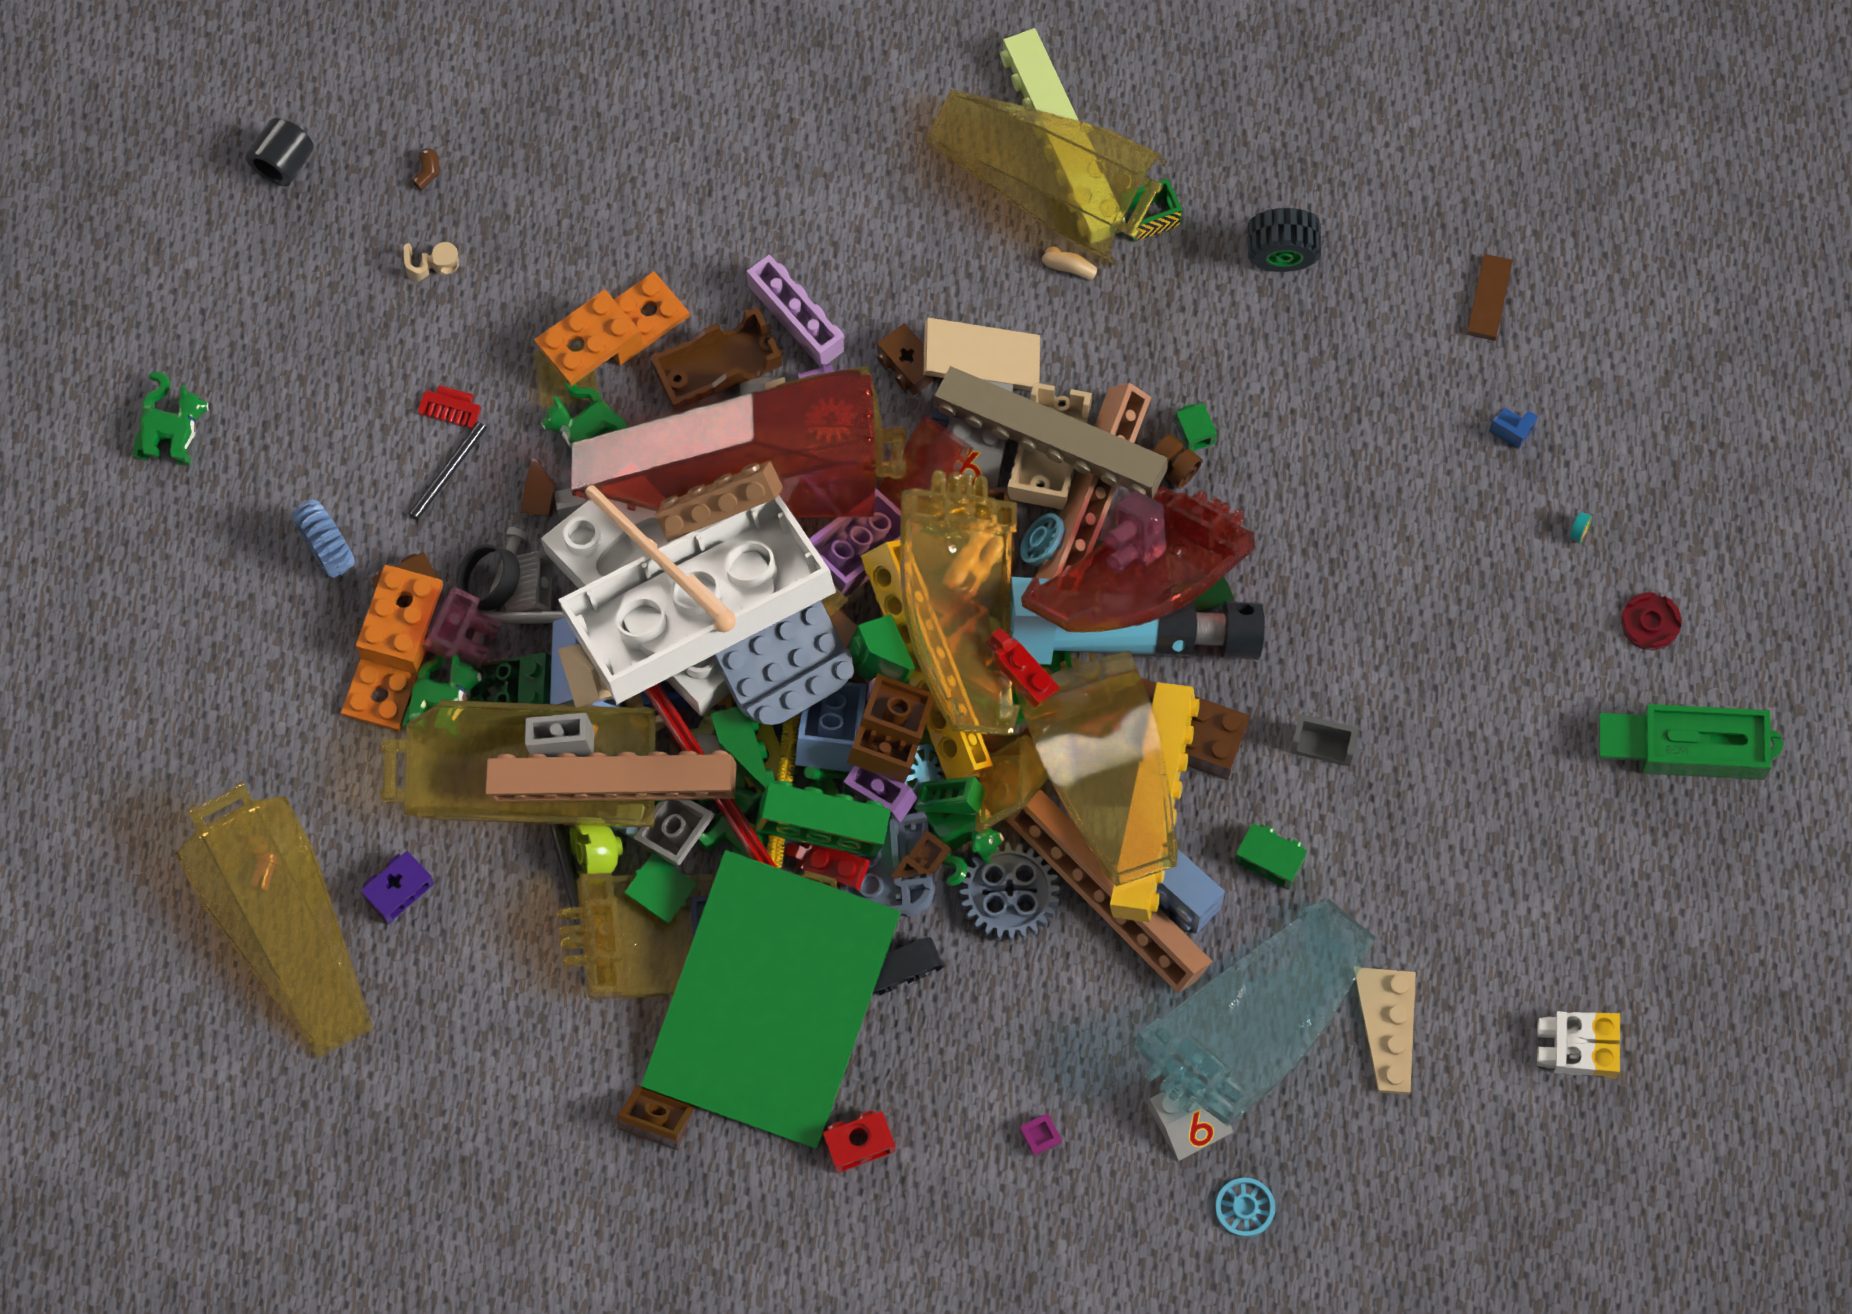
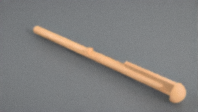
M594 485L587 487L585 494L715 620L714 628L717 631L725 633L734 628L736 618L732 611L693 574L689 577L686 576L665 554L657 549V544L652 539L647 538Z

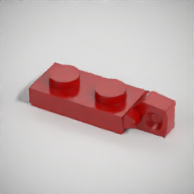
M1002 628L997 629L990 635L987 643L995 651L993 653L997 660L995 664L1033 707H1038L1060 689L1058 684L1015 638L1011 640V637Z
M788 842L784 851L785 855L799 861L797 867L804 872L856 890H860L870 861L865 858L808 843L802 847Z

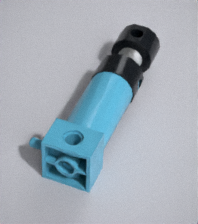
M1012 577L1005 629L1011 640L1015 638L1039 664H1051L1053 650L1190 658L1195 644L1219 645L1222 658L1259 660L1264 643L1265 616L1263 604L1259 602L1224 601L1220 613H1197L1193 598L1162 596L1151 598L1055 593L1054 579Z

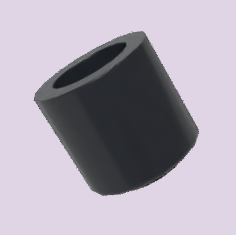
M273 118L269 120L246 154V161L261 177L279 186L286 187L291 184L312 153L314 144L307 133L298 125L282 118Z

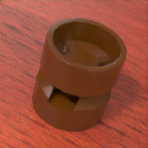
M1168 434L1152 451L1167 457L1166 479L1178 489H1181L1198 472L1203 459L1191 449L1183 450L1184 444L1172 434Z

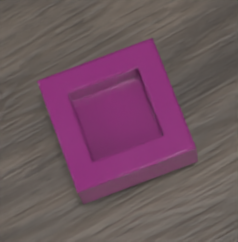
M1048 1113L1020 1126V1131L1033 1157L1062 1144V1139Z

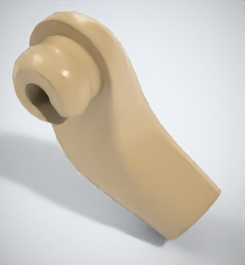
M1054 246L1049 247L1042 256V261L1047 267L1070 272L1089 281L1095 277L1097 267L1082 256L1071 252H1061L1059 248Z

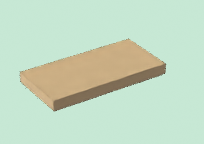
M927 318L924 332L923 375L944 378L949 367L952 366L985 381L1013 384V389L1032 391L1034 382L1039 383L1040 335Z

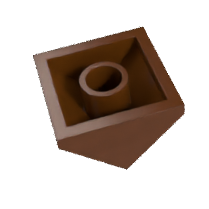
M637 1085L619 1112L617 1123L622 1131L679 1150L695 1105Z

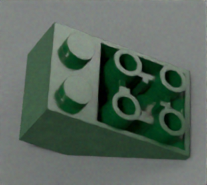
M545 652L471 665L476 671L481 673V681L468 692L466 723L526 724V718L563 715V711L550 708L552 656Z

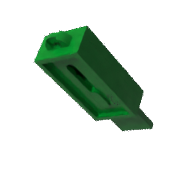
M1647 704L1643 715L1599 714V759L1642 761L1643 774L1764 780L1771 769V761L1776 759L1783 749L1781 735L1771 729L1770 710Z

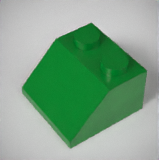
M890 614L857 626L846 649L850 650L852 665L857 674L870 681L876 678L877 674H881L907 684L915 670V666L892 615Z

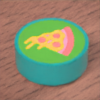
M1584 512L1578 514L1570 532L1571 540L1578 543L1583 541L1590 527L1592 515Z

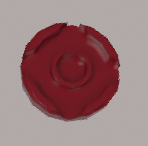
M1653 592L1638 594L1629 600L1621 617V626L1628 640L1641 649L1651 651L1664 649L1672 644L1680 633L1682 617L1675 603L1670 598L1656 595Z

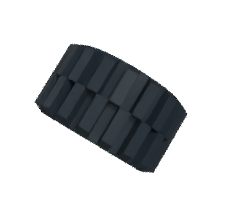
M1296 208L1270 209L1256 214L1247 224L1248 259L1250 263L1258 268L1276 272L1296 271L1314 265L1321 258L1320 219L1311 212Z

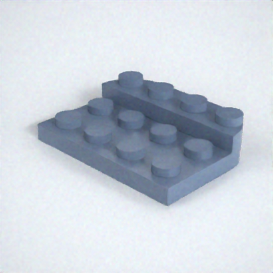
M821 600L712 655L740 711L753 721L767 725L782 723L841 689L854 673L850 650L844 648Z
M861 798L853 799V801L865 803ZM917 801L912 805L901 823L889 816L885 842L875 858L853 854L870 861L860 890L841 884L840 890L900 910L901 914H906L907 917L914 916L931 906L935 893V873L899 879L891 877L905 855H909L925 831L931 832L926 813L915 809Z

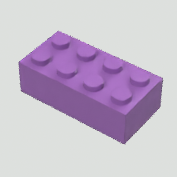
M877 489L809 538L830 569L836 592L826 598L834 605L869 580L861 555L886 542L905 539L906 535L918 532L920 529Z

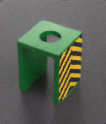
M1168 178L1121 195L1120 210L1122 213L1162 199L1165 200L1169 209L1163 213L1135 222L1132 234L1134 242L1181 225L1183 209Z

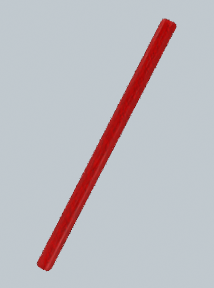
M658 683L644 690L682 751H693L698 755H705L661 685ZM713 799L751 859L777 868L734 799Z

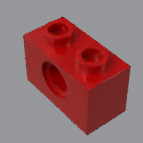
M874 1110L866 1111L858 1115L857 1120L847 1124L845 1121L836 1122L827 1127L828 1131L823 1132L824 1141L837 1174L896 1152V1145L883 1111L877 1113ZM854 1134L865 1135L867 1138L866 1143L861 1146L853 1145L850 1142V1138Z

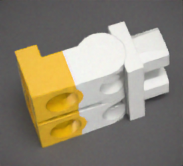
M1557 1011L1555 1017L1539 1018L1537 1024L1538 1037L1554 1038V1047L1538 1046L1537 1066L1554 1068V1073L1593 1075L1617 1079L1620 1072V1013H1567Z

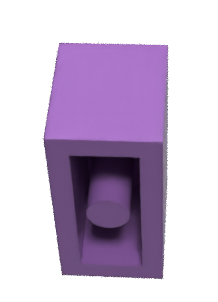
M857 766L852 768L844 780V784L850 792L864 801L880 802L883 804V808L891 809L890 817L899 823L902 822L917 800V796L908 785Z

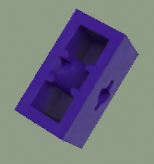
M408 851L391 858L386 865L387 868L379 875L375 874L367 879L361 890L364 900L388 925L434 885L432 876ZM392 882H395L396 884L400 883L401 887L399 889H396L395 887H391L390 884Z

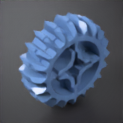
M312 499L309 502L302 503L297 509L292 511V519L299 533L328 576L335 578L338 575H343L354 566L355 560L348 544L333 519H331L319 501Z

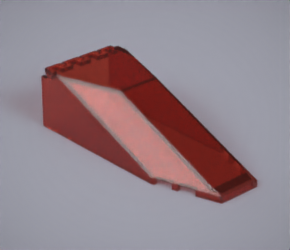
M840 370L572 443V496L591 500L585 494V490L587 487L594 485L607 499L626 503L628 510L635 511L638 506L658 511L662 506L661 502L671 496L677 495L681 497L688 494L687 492L702 484L708 486L715 483L714 481L723 475L731 474L733 476L742 472L743 468L753 463L760 465L771 461L783 486L779 495L794 517H874L876 466L872 465L876 463L873 420L874 401L872 397L873 377L869 374H861V370Z

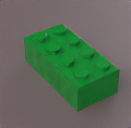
M776 780L774 783L769 782L761 796L754 832L875 858L885 842L891 809L883 808V804L877 801L856 802L853 801V797L846 794H835L834 797L823 794V791L818 788L805 787V790L794 788L790 782Z

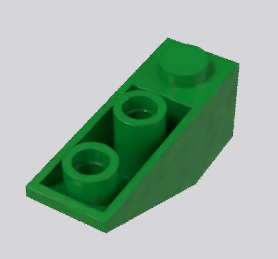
M738 706L711 713L720 750L731 754L736 762V767L763 793L769 782L774 783L775 779L772 769H765L763 759L768 758L763 740L757 741L754 731L760 730L758 722L746 717Z

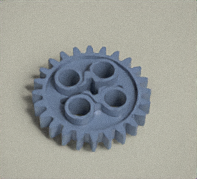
M1007 842L1005 851H1000L998 847L997 851L990 855V864L986 865L984 860L981 861L973 857L972 864L975 869L967 867V876L969 878H965L961 883V886L966 889L960 890V898L967 900L962 902L961 908L962 910L971 909L967 914V920L977 919L975 923L976 930L985 926L986 937L990 936L994 931L997 932V941H1000L1004 934H1008L1010 942H1013L1015 934L1019 933L1024 941L1026 940V931L1028 930L1035 936L1037 935V924L1044 928L1047 927L1048 922L1044 916L1054 917L1055 911L1051 907H1057L1059 899L1053 896L1059 894L1060 887L1052 885L1057 882L1058 876L1048 875L1052 871V866L1050 864L1042 866L1044 858L1041 855L1036 859L1033 858L1034 848H1030L1027 853H1023L1022 844L1019 843L1014 851L1011 850V846ZM1020 872H1027L1032 876V879L1029 882H1021L1016 876ZM990 873H997L1002 879L998 883H990L985 877ZM1007 887H1012L1013 896H1007ZM1035 889L1037 890V893L1033 894L1028 891ZM987 891L989 894L983 895L982 892ZM1027 901L1034 908L1031 911L1024 912L1018 908V904ZM996 902L1001 904L1003 909L1000 912L993 913L987 909V906L990 903Z

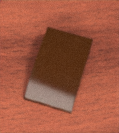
M877 674L846 763L905 784L936 694Z

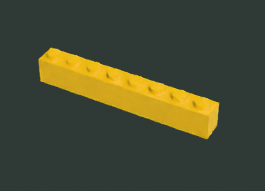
M1160 682L1156 684L1110 901L1114 918L1150 923L1152 912H1157L1159 893H1156L1158 883L1162 884L1164 881L1165 865H1162L1163 856H1168L1170 852L1171 837H1168L1169 827L1174 828L1176 823L1177 810L1173 809L1175 799L1180 800L1182 781H1179L1181 772H1186L1188 764V754L1185 753L1187 744H1192L1194 727L1190 726L1192 717H1197L1199 711V699H1195L1194 689L1191 686Z

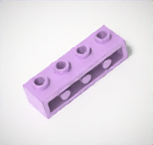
M769 254L747 270L748 287L820 368L823 367V364L827 365L844 352L843 339L845 337L842 331L835 324H831L821 307L817 304L814 305L808 298L804 288L790 278L788 271L781 263H777Z

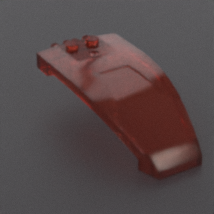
M1161 486L1156 491L1153 499L1147 498L1143 502L1144 509L1080 561L1041 585L1039 579L1034 577L1021 597L1022 607L1067 632H1102L1139 626L1178 610L1211 588L1255 549L1254 533L1240 526L1244 519V512L1236 509L1233 513H1229L1231 507L1228 503L1221 502L1216 497L1207 501L1208 495L1202 490L1189 496L1185 493L1177 494Z

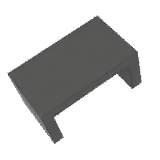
M1299 714L1290 753L1350 767L1359 728Z

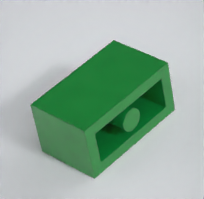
M1252 823L1236 853L1234 862L1289 890L1306 859L1308 850L1304 849V846L1295 839L1287 838L1286 840L1276 835V831L1267 825L1260 824L1258 826Z

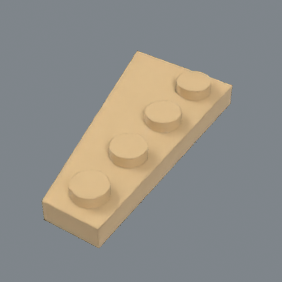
M1353 967L1378 1093L1410 1095L1416 972Z

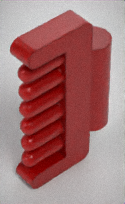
M439 385L436 393L431 391L424 392L418 412L421 416L426 413L427 417H431L435 405H437L433 418L438 419L442 407H444L440 420L445 421L449 409H451L447 422L452 423L456 411H458L454 420L455 425L460 424L462 415L465 413L461 426L466 427L468 423V428L472 429L478 420L481 407L478 404L472 403L473 394Z

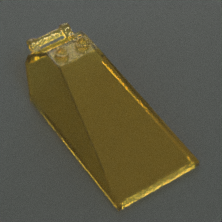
M440 700V703L407 723L406 740L387 739L381 742V751L384 753L383 790H380L379 800L383 803L404 802V815L434 820L654 828V800L492 803L486 795L488 758H497L500 754H510L516 758H527L529 755L525 746L526 718L587 713L594 728V753L618 756L621 752H632L637 754V756H649L650 752H655V709L582 706L576 708L575 705ZM399 752L406 753L405 789H395L396 754Z

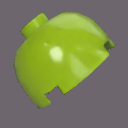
M596 820L573 822L575 828H570V846L573 855L576 853L578 863L582 866L583 871H577L579 880L587 883L607 877L617 866L618 855L623 853L620 837H615L610 827Z

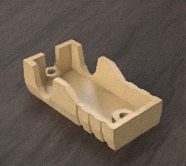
M1034 382L1030 400L1087 423L1092 406V393L1071 389L1070 399L1066 396L1056 397L1055 386ZM1064 402L1066 403V405L1064 407H1060L1058 403ZM1018 444V455L1016 454L1011 479H1009L1008 483L1010 500L1063 510L1070 491L1074 467L1063 461L1062 463L1054 462L1046 454L1037 450L1034 452L1028 451ZM1038 484H1043L1044 487L1040 488V487H1037L1036 485H1038Z

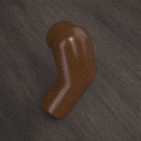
M425 148L419 153L422 171L411 181L421 191L440 173L439 156L434 149Z

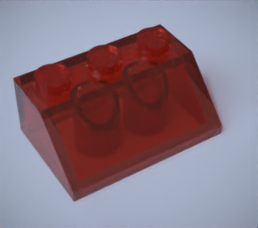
M924 415L878 488V491L907 517L916 523H926L974 447L927 415Z

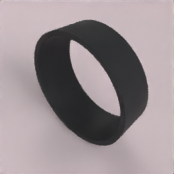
M490 544L479 545L469 551L461 561L456 576L457 588L460 594L474 607L485 611L497 609L504 605L514 594L520 579V565L516 556L507 549ZM497 551L503 561V572L499 583L486 596L471 598L468 591V580L472 570L480 559L489 553Z

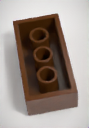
M1135 675L1115 727L1114 741L1143 750L1156 682ZM1195 696V699H1199V711L1197 717H1192L1190 726L1194 727L1192 744H1187L1185 753L1188 754L1187 766L1229 780L1248 728L1250 715Z

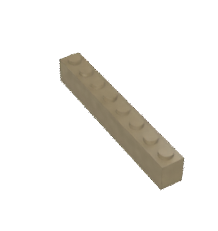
M952 366L949 367L935 394L936 408L942 414L948 417H960L967 424L977 429L981 427L988 429L1002 440H1008V438L1014 440L1028 451H1040L1054 462L1062 463L1063 461L1073 465L1074 469L1086 475L1089 473L1094 474L1108 485H1120L1139 498L1146 496L1153 499L1167 471V457Z

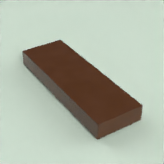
M1484 254L1467 335L1496 340L1513 262L1512 259Z

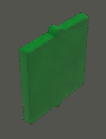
M653 852L642 869L636 870V877L624 894L668 925L677 911L685 907V900L697 883Z

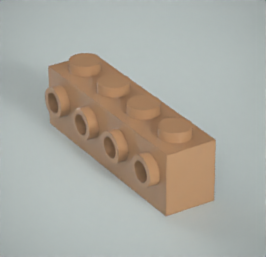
M771 461L760 465L753 463L743 468L742 472L733 476L731 474L723 475L716 479L713 484L708 486L702 484L689 490L686 495L681 497L674 495L661 502L662 506L655 516L667 541L669 542L776 499L783 486Z

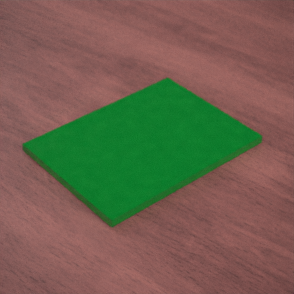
M725 850L641 1086L818 1149L901 911Z

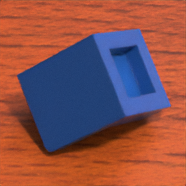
M1504 408L1500 415L1492 420L1489 431L1520 449L1535 427L1538 416L1528 410L1522 418L1509 409Z

